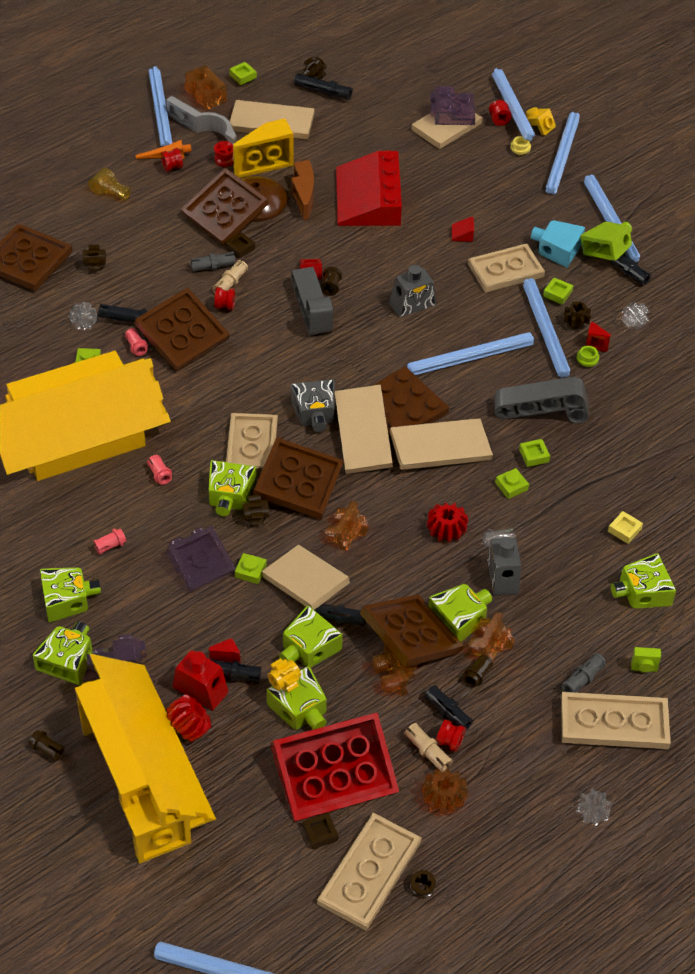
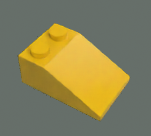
M286 118L266 122L233 144L234 174L237 177L241 178L293 166L294 133Z

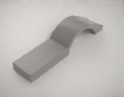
M173 96L166 99L169 117L196 133L214 131L225 136L228 142L232 144L236 142V134L229 120L217 113H201Z

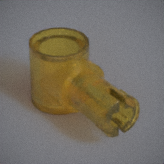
M102 168L88 181L89 188L97 195H101L104 192L107 194L112 193L124 201L130 197L131 189L118 183L114 174L108 168Z

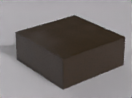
M240 232L225 241V248L233 252L240 259L255 249V242Z
M329 812L303 821V828L312 849L338 841L339 835Z

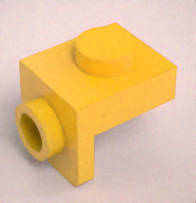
M534 107L526 112L530 125H538L541 135L548 134L556 127L550 108L538 109Z

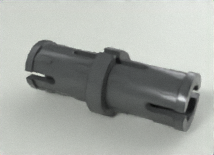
M233 252L216 255L211 253L209 256L190 258L192 272L209 269L214 271L217 268L234 266L235 256Z
M594 653L583 665H578L573 675L561 684V687H563L562 691L577 693L583 686L590 684L594 676L606 666L604 657Z

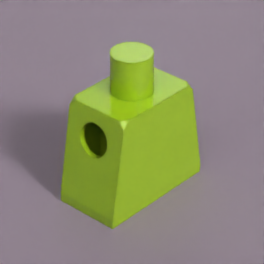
M603 222L581 234L583 255L613 261L617 260L632 245L631 225L628 222L621 224Z

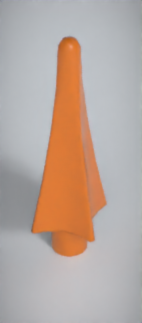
M179 140L161 148L137 154L136 159L161 158L162 151L171 152L174 148H178L182 159H185L184 153L192 152L191 144L182 145V140Z

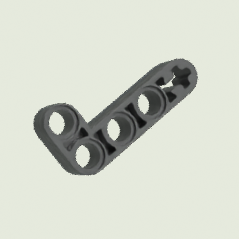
M307 267L291 270L293 289L309 335L332 332L333 309L329 296H323L314 268Z
M577 377L506 387L495 392V415L501 419L566 410L568 419L573 423H583L589 418L588 396L584 382Z

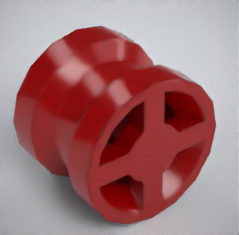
M497 100L489 106V114L497 126L508 124L512 118L509 107L504 100Z
M228 141L216 143L214 146L215 163L220 167L233 165V144Z
M174 148L171 152H161V160L166 172L171 171L175 167L178 169L183 168V160L178 148Z
M217 287L214 300L215 309L227 308L233 311L236 296L235 289L223 290L222 287Z
M445 719L436 738L437 745H447L450 750L457 752L463 741L466 727L461 725L456 727L452 725L451 721Z

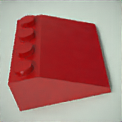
M376 151L336 167L338 226H401L402 200L398 151Z
M378 713L270 742L276 769L294 821L399 792Z

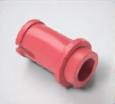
M131 328L125 332L127 335L124 336L131 346V352L137 356L144 355L148 350L147 342L141 338L137 329Z
M159 455L151 456L150 460H147V465L154 474V480L161 485L169 483L172 480L171 469L165 466Z
M115 528L112 529L111 533L93 540L99 555L118 545L122 547L123 543L127 542L121 529L116 530Z

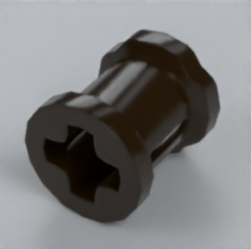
M327 267L323 271L324 279L320 283V287L325 295L334 296L339 292L338 282L342 279V272L336 267Z

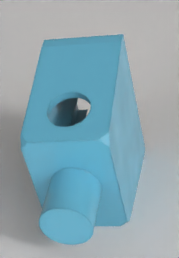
M553 220L549 223L546 230L534 227L530 238L540 242L538 253L541 256L568 268L582 245L580 235L585 232V227Z

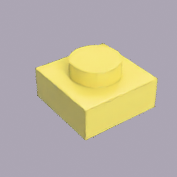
M622 511L609 525L608 532L629 544L641 531L643 523Z

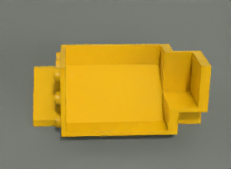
M115 350L6 384L8 394L5 395L6 403L0 405V456L6 474L28 468L29 473L34 472L37 481L146 446L144 430L171 422L162 404L164 398L159 382L155 380L153 375L154 366L151 358H143L123 365Z
M90 654V659L99 679L85 682L75 688L84 736L91 733L95 735L117 786L119 801L131 827L135 855L140 864L192 843L190 829L216 820V817L174 727L171 726L172 723L167 717V712L145 665Z

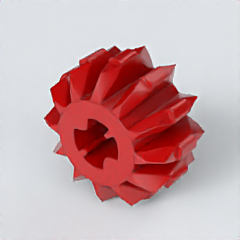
M445 501L443 506L436 504L434 509H430L427 527L430 530L431 537L438 536L439 542L447 539L450 543L452 538L459 541L461 535H465L468 517L465 514L464 507L457 508L456 502L448 505Z
M185 694L172 702L171 706L167 708V717L172 723L171 726L184 739L193 742L206 734L207 730L211 728L210 717L201 706V703H198L194 697Z

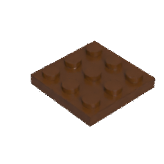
M224 168L180 210L184 216L225 246V241L237 235L269 205V201L231 171Z
M18 223L0 242V276L36 291L73 252L72 245Z
M189 288L184 289L135 319L134 323L176 372L227 341L230 337L228 331Z
M406 366L374 384L381 385L388 437L391 441L389 433L391 427L429 424L449 413V406Z
M276 437L253 495H260L261 499H267L269 502L322 520L344 460Z
M419 594L364 605L360 611L361 616L367 621L368 625L373 628L405 667L459 654L464 647Z

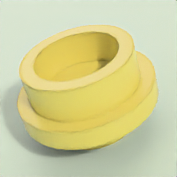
M518 136L511 142L510 148L514 153L523 155L531 150V144L529 140H524L522 136Z

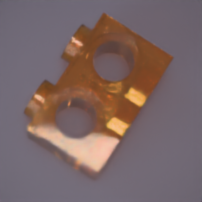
M206 65L185 73L186 82L184 86L186 91L191 93L196 101L206 110L227 102L226 85Z

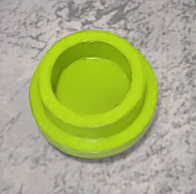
M584 346L577 353V361L583 366L591 367L599 362L598 351L592 346Z

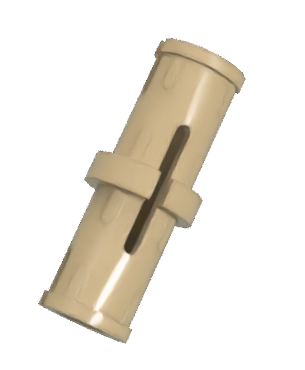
M238 260L231 269L226 270L222 274L220 281L212 287L214 294L217 287L229 290L232 286H236L239 278L248 270L247 264L244 261Z
M413 723L408 727L411 731L406 730L404 735L419 749V754L422 757H427L438 768L440 773L447 770L446 764L451 766L453 760L437 746L436 740L430 738L417 723Z

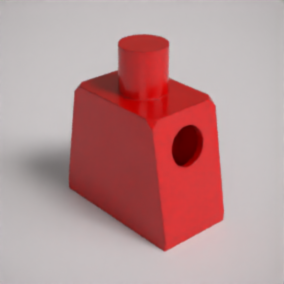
M194 650L189 651L177 665L173 688L184 695L194 697L198 703L214 711L228 694L221 666L206 658L203 652H196Z

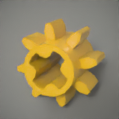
M280 658L270 664L273 670L268 673V678L276 690L282 689L283 691L287 690L290 692L299 686L297 681L301 677V672L294 661L289 660L287 662L286 659L282 660Z

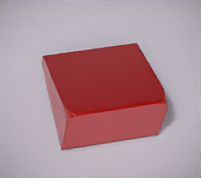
M469 217L452 224V241L473 242L474 217Z
M321 259L299 260L300 269L313 267L317 279H322Z
M591 322L586 346H592L599 351L608 352L611 334L596 323Z
M232 638L208 648L209 660L210 658L226 662L236 660L241 664L240 651Z

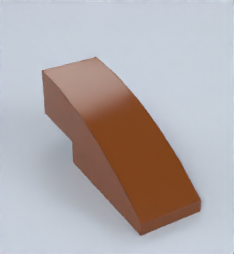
M310 160L293 163L292 196L303 220H308L314 201V175Z

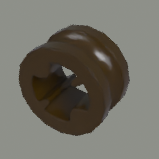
M427 870L416 871L412 875L410 882L411 893L418 898L425 899L430 897L436 886L434 875ZM421 879L426 880V885H428L425 887V890L419 889L418 883H420Z

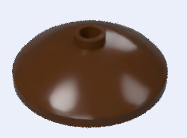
M250 176L241 179L269 201V205L250 222L267 221L277 217L284 211L287 205V193L278 182L262 176Z

